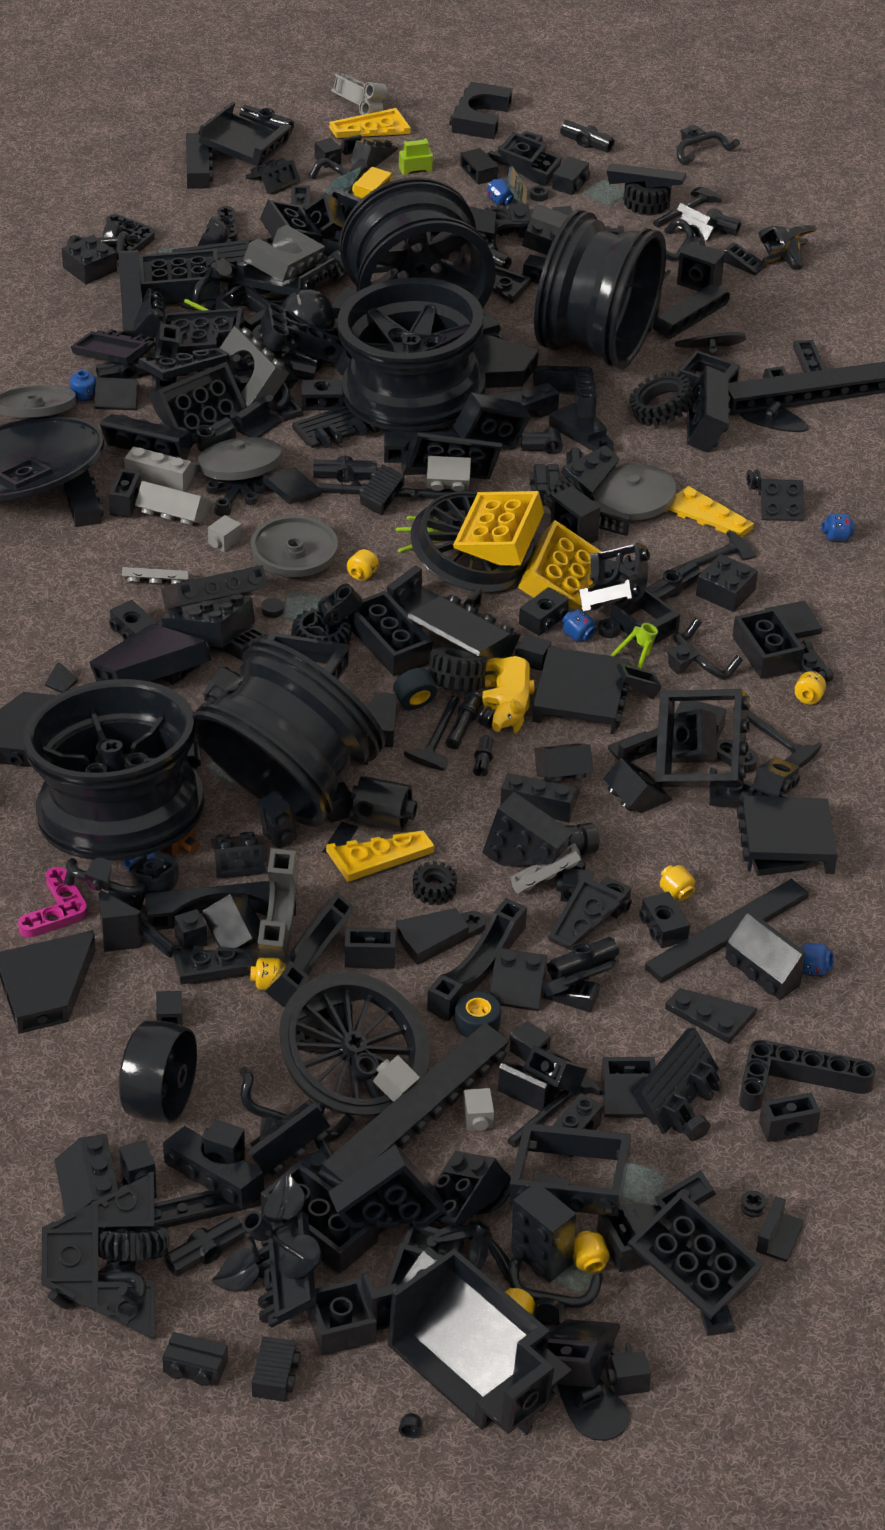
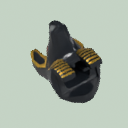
M803 225L793 228L769 226L760 230L758 233L759 238L769 255L764 257L762 262L770 264L783 258L792 269H801L803 267L801 246L808 243L807 238L801 237L817 230L816 226Z

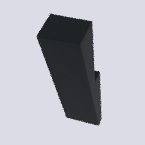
M611 163L606 170L609 184L645 181L646 188L683 185L687 178L684 172Z

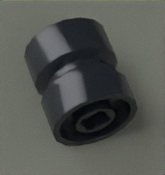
M593 823L565 826L573 832L568 846L575 843L580 851V855L597 852L600 839L598 830Z

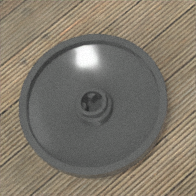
M29 385L0 392V414L10 417H46L67 411L76 404L75 392L70 388L57 385Z
M243 437L225 440L206 448L200 453L198 457L199 470L203 475L218 480L248 479L275 469L282 461V450L277 442L266 438Z
M647 464L621 465L615 467L608 477L602 481L600 487L594 491L592 501L603 503L629 516L630 521L649 519L662 514L673 505L676 499V483L668 472L656 466Z
M300 515L282 516L263 523L255 530L251 538V554L259 566L263 565L266 571L286 577L309 576L323 571L334 562L338 554V538L330 526L318 519Z

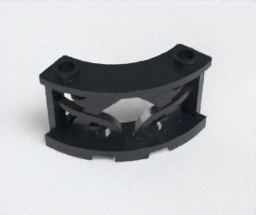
M635 543L601 553L590 554V579L593 581V584L580 590L584 612L597 610L606 602L622 598H628V601H635L643 596L647 586L648 560H650V552L645 545ZM635 552V560L631 562L630 555H627L623 565L624 555ZM616 557V561L606 560ZM620 575L628 578L625 579L624 584L613 586L619 580Z

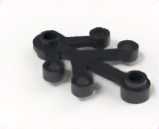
M259 476L232 481L216 479L217 481L211 480L206 483V491L209 494H216L219 491L230 489L224 498L217 499L214 504V512L218 516H227L231 513V502L240 491L245 497V503L248 505L256 504L258 502L257 493L266 491V484ZM248 480H251L255 492L251 491L246 482Z

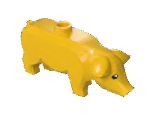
M517 656L503 659H487L486 671H494L495 673L485 675V688L494 689L483 691L484 707L490 706L493 710L496 709L492 722L494 731L499 732L502 728L512 727L513 733L517 734L523 725L524 715L530 707V694H535L534 680H530L529 662Z

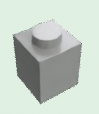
M226 515L208 527V544L223 552H226L242 540L241 523Z
M397 1055L391 1062L386 1059L376 1069L379 1073L373 1082L394 1102L414 1085L420 1077Z
M490 1088L464 1090L463 1110L467 1130L483 1131L493 1129L494 1109Z

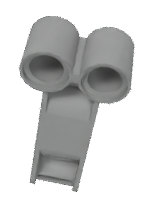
M335 73L336 79L331 91L358 104L361 115L383 111L381 100L387 96V87L384 83L367 82L365 84L347 74Z

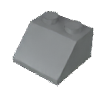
M428 456L427 488L435 491L443 489L457 492L469 490L471 458Z

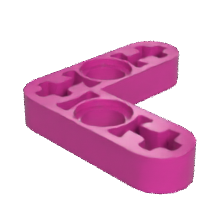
M53 867L46 872L47 886L58 904L21 916L18 920V928L22 936L28 938L35 937L80 922L87 917L86 902L75 883L73 886L64 884L66 869ZM64 892H70L72 893V896L62 897L61 894ZM49 916L59 917L56 921L47 920Z

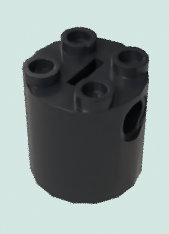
M361 776L358 786L354 785L352 788L351 799L354 800V807L350 810L349 820L359 824L402 832L408 819L414 820L417 813L418 802L412 799V786Z

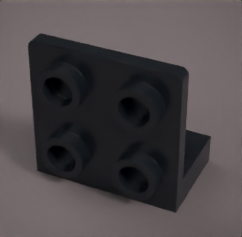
M285 158L266 162L265 166L250 169L251 173L245 175L246 179L261 176L268 194L300 181L293 159L286 161Z
M761 479L758 486V495H761L762 520H804L803 480Z
M416 565L387 586V593L408 615L410 612L439 597V595L422 586V569Z
M248 831L240 833V836L230 837V834L216 835L215 839H210L215 855L217 878L266 873L264 847L258 834Z

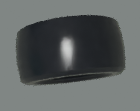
M145 1020L134 1030L124 1051L119 1074V1097L125 1113L152 1122L170 1123L179 1118L190 1097L197 1067V1042L191 1029L166 1021Z

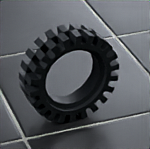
M664 372L661 373V377H658L656 374L653 376V380L647 378L645 379V384L641 382L638 384L639 388H634V393L630 394L629 402L636 420L643 425L646 423L647 426H651L652 423L654 426H659L660 422L664 425L667 424L669 419L673 422L675 421V416L682 417V412L687 413L689 411L688 407H692L693 402H695V394L688 377L684 374L681 375L679 372L676 374L669 372L668 376ZM678 392L665 403L646 406L652 399L661 394Z

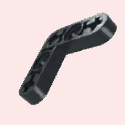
M118 214L109 215L106 219V222H118L122 231L130 234L131 239L124 244V251L138 250L139 253L155 240V231L150 226Z

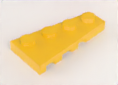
M397 108L331 121L329 123V128L336 138L361 135V137L410 134L411 127Z
M690 486L677 493L673 505L665 511L667 513L669 511L675 512L678 517L684 519L689 517L697 520V523L703 526H714L715 530L723 533L731 530L741 538L754 528L753 522Z
M423 830L395 834L391 839L374 837L371 838L370 842L357 843V840L347 841V845L336 846L335 843L326 844V851L346 881L350 882L434 853V844Z

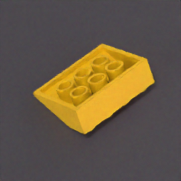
M539 491L478 492L453 544L454 548L498 565H521L544 514Z
M554 520L541 535L518 588L534 598L549 587L569 599L568 607L583 610L580 590L593 584V581L590 579V554L601 553L602 551Z

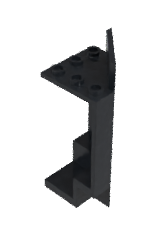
M427 1247L422 1251L401 1284L392 1292L388 1346L481 1430L494 1421L507 1434L518 1427L527 1435L533 1427L531 1419L535 1413L545 1410L556 1394L552 1391L553 1387L562 1379H566L572 1369L547 1349L550 1330L457 1250L452 1249L445 1255H439L432 1248Z

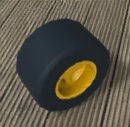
M415 668L403 673L396 679L393 684V691L395 694H398L397 699L402 708L414 710L430 703L437 695L438 687L427 669Z
M477 991L467 993L457 1001L455 1025L461 1035L468 1038L485 1022L498 1032L501 1023V1006L494 996Z

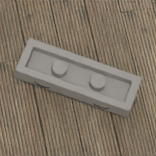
M122 567V576L128 578V582H141V579H149V583L162 584L163 580H171V584L189 581L191 575L189 571Z
M575 843L568 846L552 864L532 865L511 876L512 887L515 892L529 891L536 883L542 880H550L556 876L557 872L576 866L578 861L581 860L578 847Z

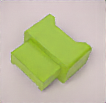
M426 138L418 141H404V150L399 151V169L403 175H407L411 171H432L433 154Z

